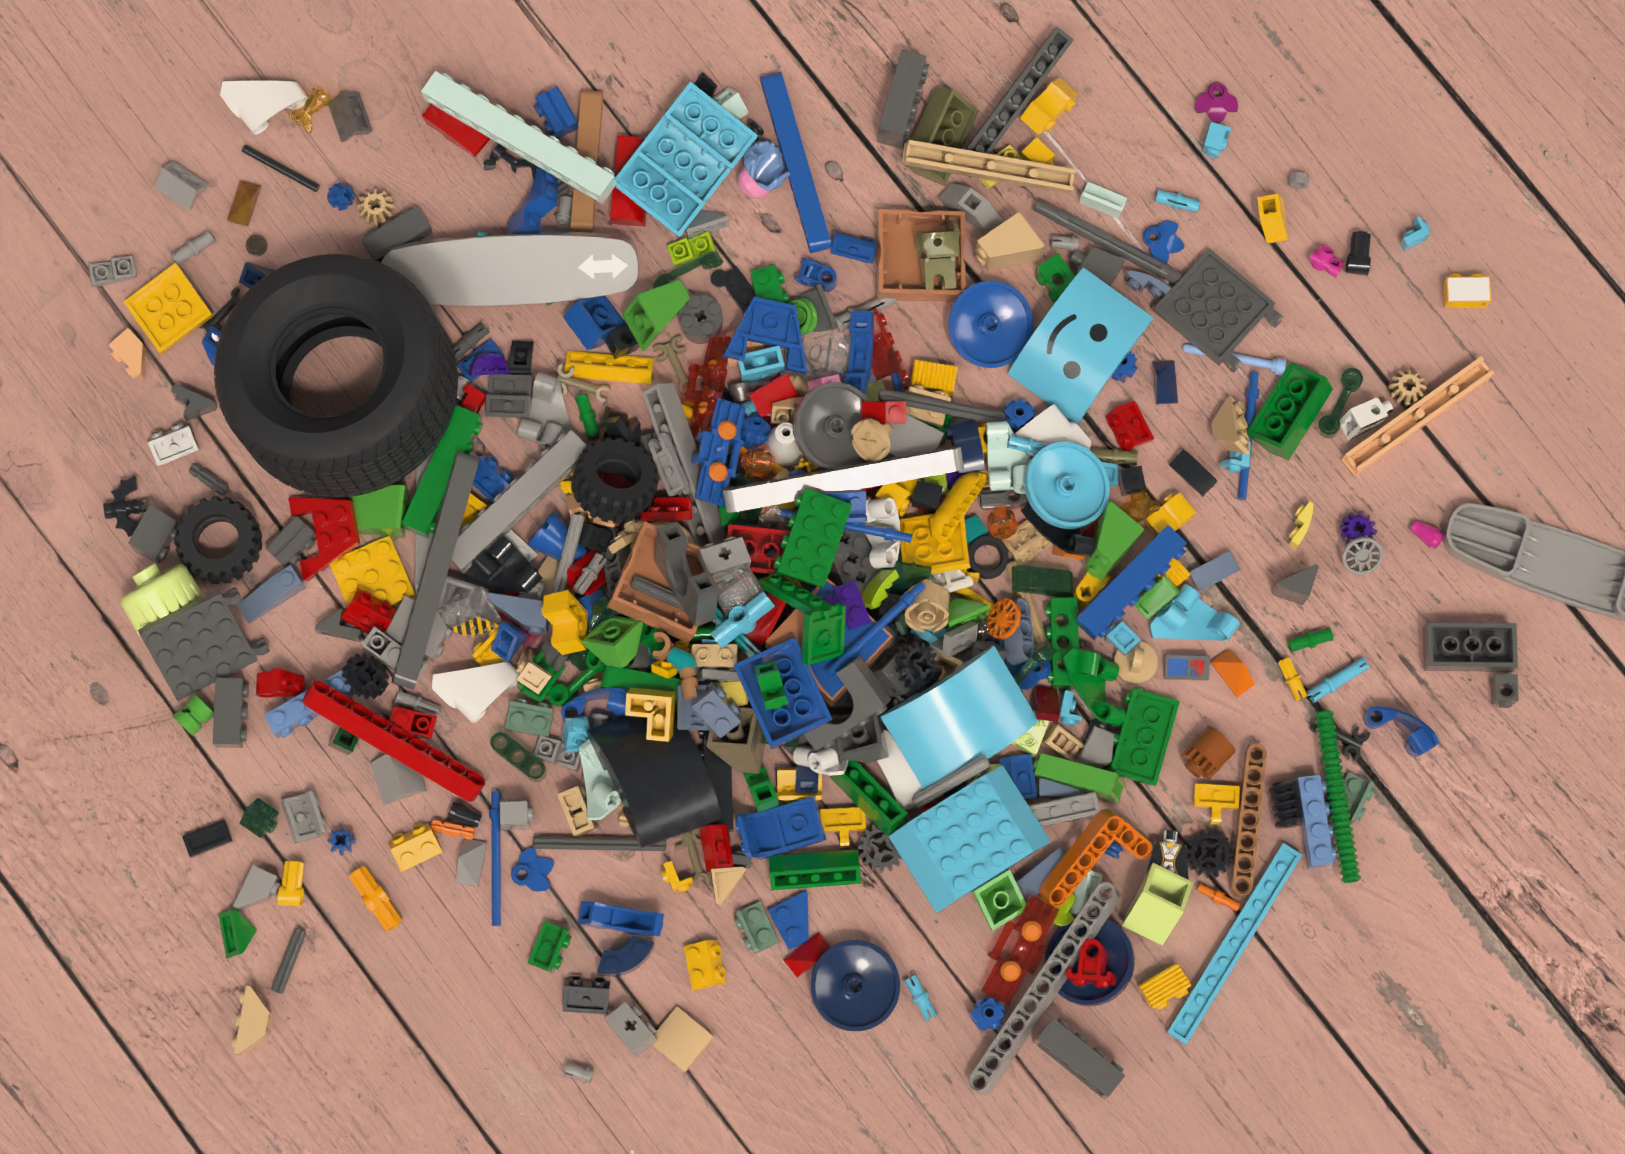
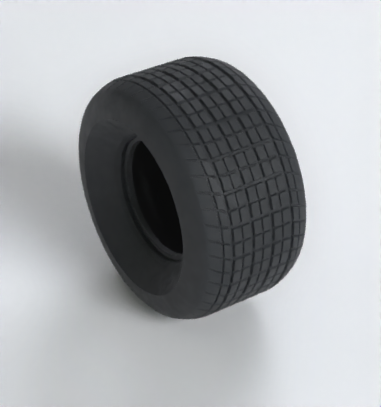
M348 254L316 255L296 260L274 270L252 286L239 300L229 315L217 344L214 360L216 362L214 363V375L216 376L214 377L215 389H217L218 403L227 424L254 460L267 473L285 485H290L301 492L304 490L305 493L324 497H351L375 492L394 484L414 471L434 451L444 436L455 409L458 391V371L455 354L448 335L424 295L412 282L391 267L369 258ZM347 336L365 338L382 347L384 359L381 377L373 392L360 405L345 413L333 416H314L293 407L291 386L294 374L304 357L315 347L328 340Z

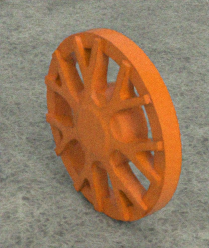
M1006 598L999 600L992 606L987 619L988 632L992 637L1003 640L1010 637L1016 631L1021 618L1019 605L1015 601ZM1012 604L1013 607L1009 611H1007L1009 606Z

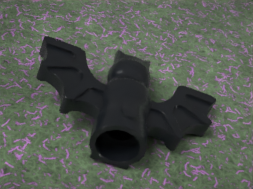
M135 476L128 480H120V486L116 490L111 491L114 501L103 503L105 519L116 518L117 525L115 528L124 530L128 537L133 535L139 523L128 520L127 516L132 513L140 514L146 512L147 509L144 508V503L148 502V499L133 500L132 502L125 500L127 495L137 490Z

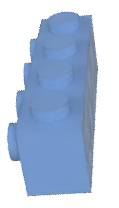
M342 670L322 681L351 699L355 695L354 691H349L351 686L344 684L347 678L342 677ZM307 691L264 715L277 738L289 736L294 732V729L299 726L308 725L313 721V718L319 715L303 704L302 700Z
M1320 775L1298 777L1295 780V790H1298L1296 797L1299 799L1297 803L1301 809L1299 810V816H1302L1300 822L1308 869L1330 867L1334 860H1336V849L1334 846H1331L1330 838L1333 837L1332 825L1328 824L1327 821L1329 805L1328 802H1324L1323 794L1326 793L1325 781L1321 780Z

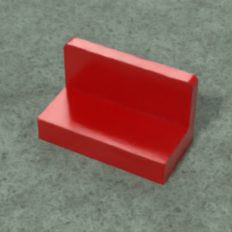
M783 371L745 392L748 400L753 402L761 417L772 412L773 403L798 397V393L788 374Z
M591 550L567 569V587L574 590L573 585L583 573L582 569L587 567L595 553L602 555V552ZM604 566L597 574V580L592 581L584 595L590 596L607 582Z

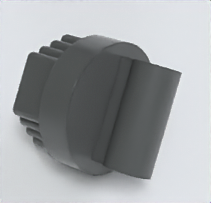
M548 640L541 649L544 651L543 657L546 663L552 665L555 671H560L568 654L561 655L552 646L551 640Z

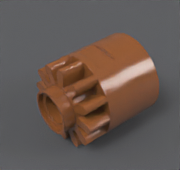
M1207 726L1181 756L1185 758L1184 761L1186 763L1184 766L1191 774L1197 778L1202 776L1210 780L1232 757L1236 750L1230 741L1211 726Z

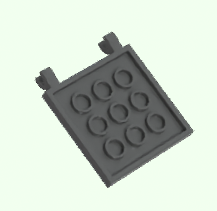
M1210 248L1153 309V312L1218 366L1224 362L1233 373L1240 367L1239 365L1242 362L1232 355L1231 352L1264 317L1274 328L1280 324L1283 318L1280 313L1273 309L1274 301Z
M236 587L224 594L217 590L138 630L139 635L177 701L215 683L216 678H225L258 661L256 655H265L270 652L264 638H260L249 645L228 605H236L243 601Z

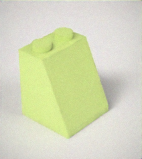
M1152 863L1127 910L1122 926L1163 946L1185 910L1194 882Z

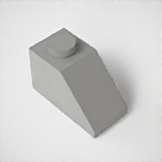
M252 866L233 907L241 911L270 900L272 895L276 896L281 885L279 883L280 878L256 866Z

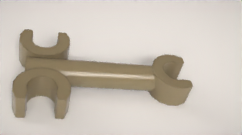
M677 336L672 340V343L655 345L653 351L657 352L660 350L664 352L662 356L657 358L658 362H664L669 357L680 382L679 392L681 395H684L683 386L689 385L692 391H694L695 384L692 380L687 379L677 354L686 352L685 346L682 348L676 347V344L682 341L681 336Z
M564 362L559 364L557 378L560 381V386L563 388L562 396L567 394L568 386L595 394L601 402L607 401V397L602 396L600 392L602 390L609 392L611 389L609 385L602 384L598 387L572 378L575 366H572L569 372H564L562 369Z
M700 828L673 837V839L681 838L683 840L681 845L675 846L676 850H682L687 845L695 873L693 884L696 888H698L697 880L700 877L705 878L707 885L710 884L709 876L703 872L695 844H702L701 839L696 838V833L700 832Z

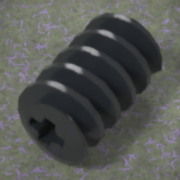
M1296 781L1273 783L1272 785L1275 786L1269 789L1270 793L1276 794L1270 799L1271 802L1277 803L1272 806L1273 811H1278V813L1273 815V818L1280 820L1275 824L1277 829L1301 826L1296 824V822L1302 819V816L1295 815L1301 809L1293 805L1299 799L1292 797L1298 790L1291 789V786L1295 785Z

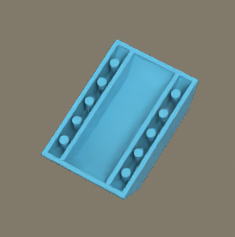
M1004 766L980 777L914 818L889 836L892 844L936 914L971 893L972 890L1051 843Z

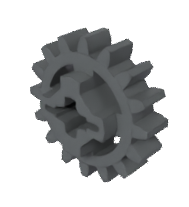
M872 825L871 832L868 830L864 831L866 838H859L863 845H859L858 850L863 851L859 858H866L865 866L871 864L872 871L879 867L880 873H883L884 867L892 871V864L900 865L897 859H902L895 847H892L889 837L880 828L877 829L875 825ZM876 834H883L881 838L871 839ZM886 844L885 848L888 851L878 852L879 848L876 845ZM867 847L872 849L874 853L873 859L869 856ZM886 857H891V858H892V859H891L890 861H888V862H881V860H882L883 858H886Z

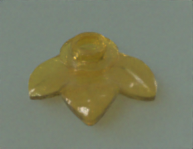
M1137 492L1131 495V500L1128 503L1122 504L1119 507L1138 523L1146 520L1149 512L1159 511L1160 504L1158 501L1151 500L1146 492Z

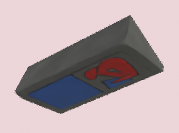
M1165 655L1164 679L1209 680L1210 656Z

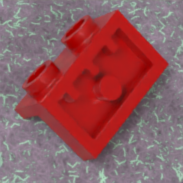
M1135 401L1115 407L1105 416L1109 427L1117 439L1118 445L1124 451H1131L1133 448L1147 444L1155 439Z
M691 497L654 498V507H649L650 512L641 513V521L691 520L692 499Z
M357 588L352 600L343 611L341 618L367 633H370L373 627L384 633L392 622L396 609L391 607L390 604L375 598L369 592Z

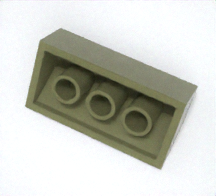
M935 88L912 140L962 149L979 111L955 90ZM904 165L914 174L944 186L951 174Z

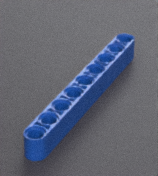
M782 72L761 76L760 81L779 148L783 155L786 172H790L788 179L809 251L812 254L831 249L830 236Z

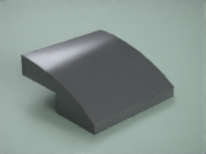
M489 375L485 416L529 418L533 376Z

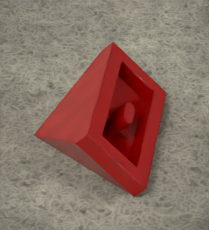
M818 932L783 961L798 978L815 965L818 958L830 946Z

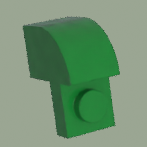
M773 661L755 666L766 710L779 709L783 705L788 704L777 662Z
M765 767L760 769V774H744L757 813L779 806L777 795Z

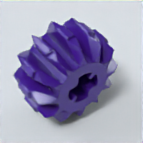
M1359 511L1357 516L1350 512L1349 518L1344 517L1342 519L1344 525H1340L1339 530L1344 533L1340 535V538L1348 539L1345 543L1346 545L1351 542V539L1354 540L1365 535L1373 538L1372 535H1376L1377 530L1372 528L1376 524L1375 521H1368L1370 514L1363 518L1362 511ZM1355 527H1356L1357 529H1360V528H1361V529H1362L1361 533H1360L1359 531H1356V532H1355V531H1354V528H1355Z

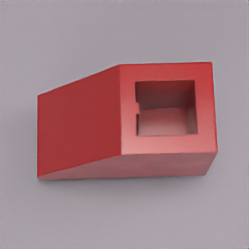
M394 706L390 722L417 738H432L437 716Z

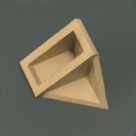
M744 867L711 869L716 904L720 909L747 871Z

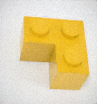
M917 478L885 484L875 495V499L892 498L896 503L898 515L903 517L910 507L908 505L913 498L916 482L922 480Z
M568 590L544 595L541 611L544 618L553 625V635H551L552 646L561 655L586 650L582 640L587 636L588 611Z
M630 688L627 692L625 715L648 717L646 740L669 742L672 738L676 692Z

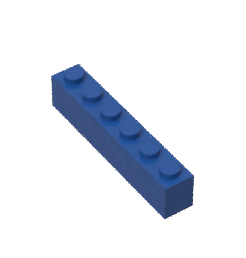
M1167 525L1076 618L1075 623L1093 640L1098 636L1102 639L1110 631L1108 626L1113 621L1119 622L1126 614L1124 610L1127 606L1133 607L1141 599L1139 594L1143 590L1148 592L1156 583L1154 579L1159 574L1163 576L1171 568L1169 563L1174 558L1178 561L1186 553L1184 548L1187 542Z

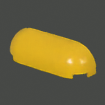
M968 472L958 478L932 516L930 531L936 541L945 545L989 480L987 475L980 472Z

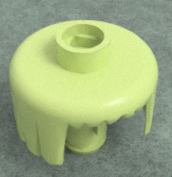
M153 563L132 576L137 586L121 597L120 605L139 635V629L203 598L204 595L185 565L176 564L160 572L156 563Z

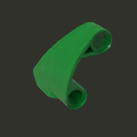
M1070 648L1062 658L1068 675L1080 698L1099 721L1113 726L1121 725L1125 719V710L1122 707L1107 703L1105 693L1106 681L1111 682L1118 677L1119 665L1101 658V655L1098 653Z

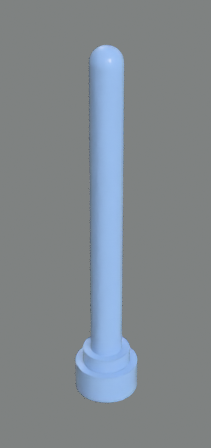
M1184 344L1182 346L1184 352L1206 356L1192 344ZM1231 353L1242 364L1271 369V372H1275V375L1282 376L1284 373L1287 359L1278 358L1271 361Z

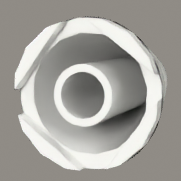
M782 423L769 431L768 439L764 443L767 457L782 467H791L798 464L803 454L796 444L793 424Z

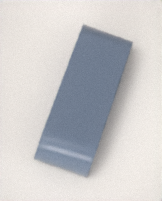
M1024 598L1013 600L1020 607L1021 618L1016 631L1010 637L1004 639L1005 650L1008 651L1006 658L1012 665L1026 662L1035 657L1030 606ZM1012 604L1009 606L1007 611H1009L1013 607Z
M1062 846L1017 882L1026 904L1040 894L1042 883L1067 853Z

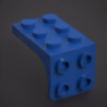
M814 796L759 813L737 814V820L735 821L736 829L739 834L741 833L743 840L741 842L742 852L751 859L762 860L768 858V856H776L827 840L816 797Z

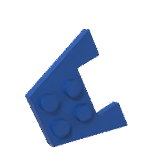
M753 297L722 357L744 361L747 341L780 346V348L787 349L785 370L801 374L808 373L796 306Z

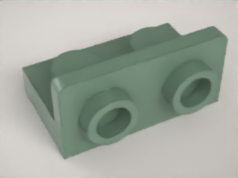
M518 698L515 701H509L505 730L538 737L541 735L549 738L554 711L550 708V705L545 703L530 705L527 700Z
M1348 772L1343 785L1346 786L1345 793L1348 795L1346 797V800L1349 801L1347 806L1350 807L1348 813L1351 814L1349 820L1353 824L1356 820L1360 821L1366 810L1363 808L1366 800H1371L1375 789L1372 788L1375 782L1371 780L1368 782Z
M761 902L736 911L737 917L733 919L738 930L743 929L746 935L743 941L748 951L753 950L754 954H757L779 943Z

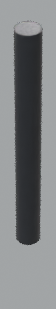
M244 145L242 148L244 154L314 192L319 190V184L248 145Z

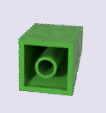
M680 280L637 294L623 312L622 316L642 351L647 350L690 299L687 289Z
M390 485L375 492L349 497V501H353L359 534L384 537L390 535V537L395 538L405 537L402 521L408 510L409 494L405 485Z
M1112 501L1108 503L1095 523L1092 535L1095 539L1094 552L1092 556H1087L1084 566L1092 577L1100 581L1132 549L1145 530Z

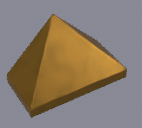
M240 180L227 221L249 226L261 186Z

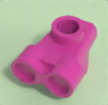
M1319 245L1318 249L1314 250L1308 260L1312 262L1311 265L1314 269L1318 271L1325 270L1335 278L1345 263L1338 258H1334V250L1326 245Z

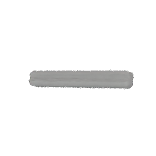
M572 514L551 594L566 591L567 569L573 565L585 519L581 514Z
M985 756L979 757L913 796V804L917 808L923 807L989 768V760Z

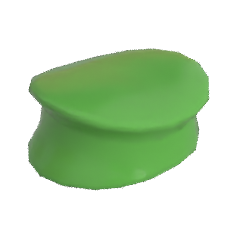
M798 298L790 301L788 304L796 306L801 335L811 333L818 321L814 305L807 298Z

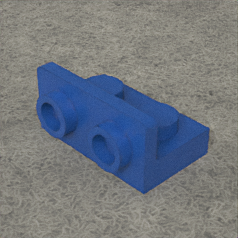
M483 455L479 456V463L472 485L493 503L494 498L498 494H504L509 489V484L515 477L510 471L502 469L498 465L497 459L493 456Z
M865 489L821 491V494L852 504L847 519L849 524L860 525L862 522H867Z

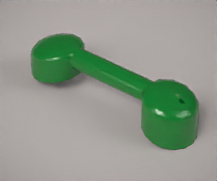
M589 650L586 656L588 669L570 686L562 684L553 686L548 694L549 702L552 705L563 707L574 699V693L596 672H604L606 664Z

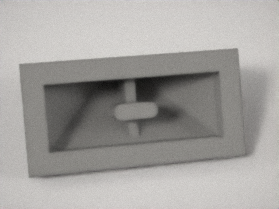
M700 210L686 229L687 238L691 239L705 232L711 233L729 227L728 216Z
M1094 725L1077 763L1099 769L1106 766L1112 759L1115 734Z
M464 839L458 857L456 883L479 886L487 842Z

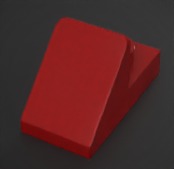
M861 401V420L873 419L880 424L906 423V401Z

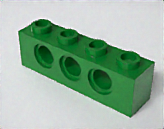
M1057 253L1037 267L1035 278L1041 286L1047 288L1049 291L1048 296L1055 304L1075 278V275L1060 254ZM1060 278L1063 284L1056 285L1052 282V279Z
M1051 598L1049 604L1045 605L1046 618H1050V626H1046V638L1050 639L1051 647L1047 648V660L1051 661L1052 667L1051 673L1047 677L1048 683H1052V688L1075 689L1067 670H1061L1057 662L1063 660L1062 656L1070 648L1079 650L1078 625L1075 623L1078 617L1077 598ZM1063 617L1067 620L1068 624L1066 626H1059L1056 623V619ZM1058 639H1065L1068 642V647L1060 648L1056 641Z

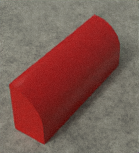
M618 135L615 177L645 139ZM614 187L610 213L611 224L645 227L647 212Z

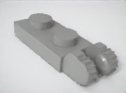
M662 432L658 435L659 441L653 438L648 442L668 495L675 496L689 487V483L672 447L669 435Z

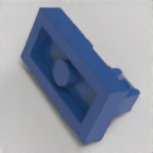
M835 233L831 254L873 264L877 244L874 243L875 239L864 236L861 239H856L855 237Z
M492 339L457 364L458 369L470 383L481 376L468 375L469 367L477 356L482 353L493 352L505 358Z

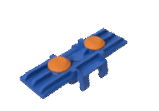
M717 398L710 431L698 432L696 440L701 441L699 453L693 455L691 461L693 464L702 463L695 494L696 499L724 507L723 490L728 488L730 480L737 479L736 470L741 447H744L745 441L740 439V432L746 406ZM730 444L733 445L729 465L728 468H726L725 461L728 452V447Z

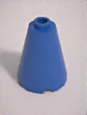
M554 511L540 526L536 534L532 536L527 545L560 562L569 526ZM579 543L573 564L589 553Z

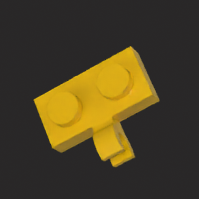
M1195 783L1193 807L1211 808L1210 825H1219L1221 823V809H1239L1240 786Z
M859 807L820 809L825 833L839 832L840 848H849V832L866 830L865 813Z

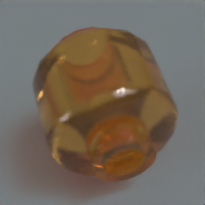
M749 448L741 457V467L744 468L748 476L766 477L774 470L775 458L767 449Z
M1000 507L994 509L989 514L987 522L993 537L1006 540L1015 535L1018 525L1015 514L1011 509Z

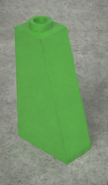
M1041 753L1039 759H1036L1033 767L1038 779L1045 778L1084 791V794L1096 792L1097 798L1114 804H1119L1125 785L1117 773Z

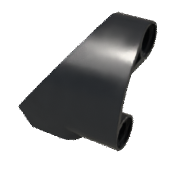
M1029 502L1023 507L1021 512L1027 520L1056 547L1069 554L1092 556L1095 548V539L1093 537L1080 535V528L1063 529L1047 523L1033 510Z
M504 535L488 551L480 553L471 563L473 566L466 572V581L468 583L490 590L529 593L543 579L532 564Z

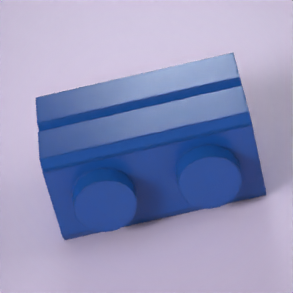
M557 86L536 96L534 109L539 118L544 117L546 121L544 127L549 136L553 134L555 138L560 139L578 130V122Z

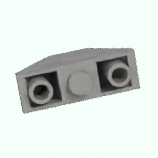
M951 183L938 198L940 202L952 211H965V220L985 235L1003 222L989 201L970 187Z
M373 627L361 645L376 659L394 671L401 645L376 627ZM423 661L417 681L428 667Z

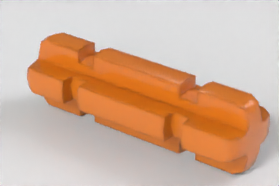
M433 819L431 823V830L435 833H440L441 831L445 835L464 836L465 839L470 840L473 839L475 834L473 826L466 825V827H463V824L448 821L443 823L442 820Z

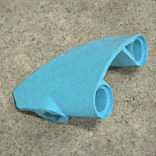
M1187 584L1182 586L1179 590L1180 593L1172 601L1160 609L1149 624L1152 638L1228 641L1241 625L1231 614L1217 612L1199 599L1200 594Z

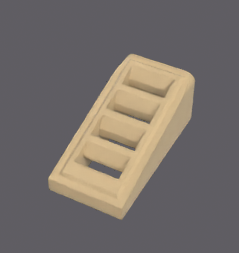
M1053 724L1042 739V743L1064 759L1073 762L1078 760V758L1076 760L1073 758L1077 751L1084 747L1082 742L1058 724ZM1059 733V734H1060L1059 737H1058V738L1056 739V741L1053 743V742H1052L1053 739H1054L1055 736ZM1065 738L1068 739L1064 746L1060 748L1059 746ZM1072 743L1075 744L1071 752L1067 754L1066 752Z

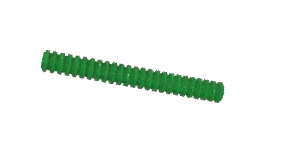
M1331 710L1319 711L1314 714V718H1317L1315 725H1318L1316 731L1319 732L1317 738L1320 739L1318 744L1321 745L1319 750L1322 752V755L1320 757L1323 759L1322 765L1325 767L1323 768V772L1326 773L1324 779H1327L1325 785L1328 786L1326 792L1329 793L1327 799L1330 800L1328 805L1331 807L1329 811L1333 815L1331 820L1334 821L1332 827L1335 828L1333 834H1336L1334 840L1337 841L1335 847L1338 848L1336 854L1339 855L1337 860L1340 864L1338 866L1342 870L1340 875L1343 876L1341 882H1357L1361 879V876L1358 875L1360 869L1357 868L1359 862L1356 861L1358 855H1355L1357 849L1354 848V845L1356 843L1353 841L1354 834L1351 833L1353 828L1350 827L1352 821L1349 820L1351 814L1348 813L1350 807L1347 806L1349 801L1346 800L1348 795L1345 793L1346 786L1343 785L1345 780L1342 779L1344 773L1341 772L1343 766L1340 765L1342 759H1339L1341 753L1338 752V749L1340 747L1337 745L1338 739L1335 737L1337 732L1334 731L1336 725H1333L1335 719L1332 718L1334 712Z

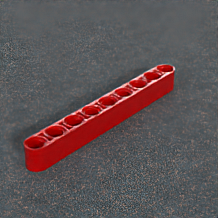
M313 681L302 700L303 704L312 711L466 801H475L486 783L483 776L322 681Z

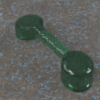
M716 251L705 252L698 258L671 272L660 275L654 281L652 289L671 283L674 279L699 266H702L705 270L717 268L723 264V260Z
M1348 368L1343 372L1340 381L1343 390L1331 415H1325L1319 420L1318 432L1324 438H1334L1337 436L1340 430L1338 418L1350 394L1356 392L1362 386L1363 375L1356 368Z
M608 596L600 597L593 603V614L587 625V635L597 627L600 618L609 620L617 614V611L607 607L610 600ZM587 647L586 650L570 653L572 665L581 671L588 669L586 656L589 649Z
M1050 644L1038 648L1014 677L1017 685L1019 686L1037 663L1039 665L1043 664L1058 651Z

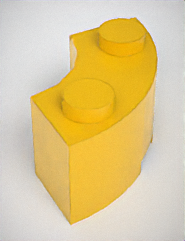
M1058 78L1051 82L1037 99L1031 102L1020 119L1038 135L1044 131L1050 132L1056 125L1055 121L1065 111H1071L1076 105L1074 100L1079 94L1061 78Z

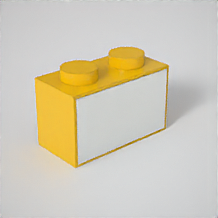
M1452 274L1446 277L1443 282L1444 308H1487L1491 303L1490 276L1483 277V274H1472L1470 277H1462L1461 274Z

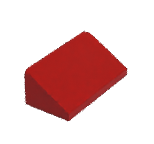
M727 824L707 825L700 828L706 871L711 872V869L734 868Z

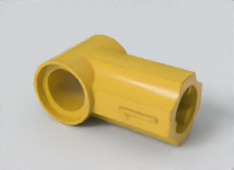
M285 861L283 881L278 892V905L302 907L304 863Z

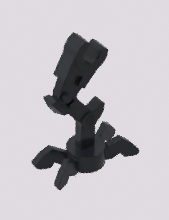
M500 144L492 151L490 160L486 159L483 162L485 171L495 169L496 161H499L501 158L511 165V170L515 174L517 168L529 167L532 171L533 181L536 169L538 168V166L526 159H515L506 152L507 148Z

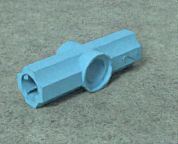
M762 591L745 606L739 605L734 607L729 613V618L710 634L720 647L723 648L741 633L748 634L755 629L756 621L775 606Z

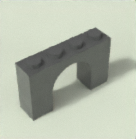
M674 522L657 529L654 562L696 627L715 620L719 587L709 571L692 577L686 559L687 536L679 523Z
M860 655L844 665L836 673L852 696L853 712L850 716L844 718L831 716V721L804 734L815 751L822 747L825 750L836 743L834 739L839 736L843 739L853 732L852 727L855 725L861 727L870 721L869 716L874 713L878 716L888 709L886 705L891 698Z

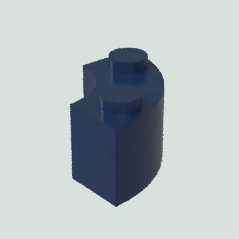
M964 417L948 420L949 427H945L946 438L951 441L952 447L960 446L964 469L958 472L963 473L985 469L976 420Z
M632 936L629 943L622 949L615 951L604 950L597 970L598 975L614 977L633 972L646 962L654 949L655 943Z

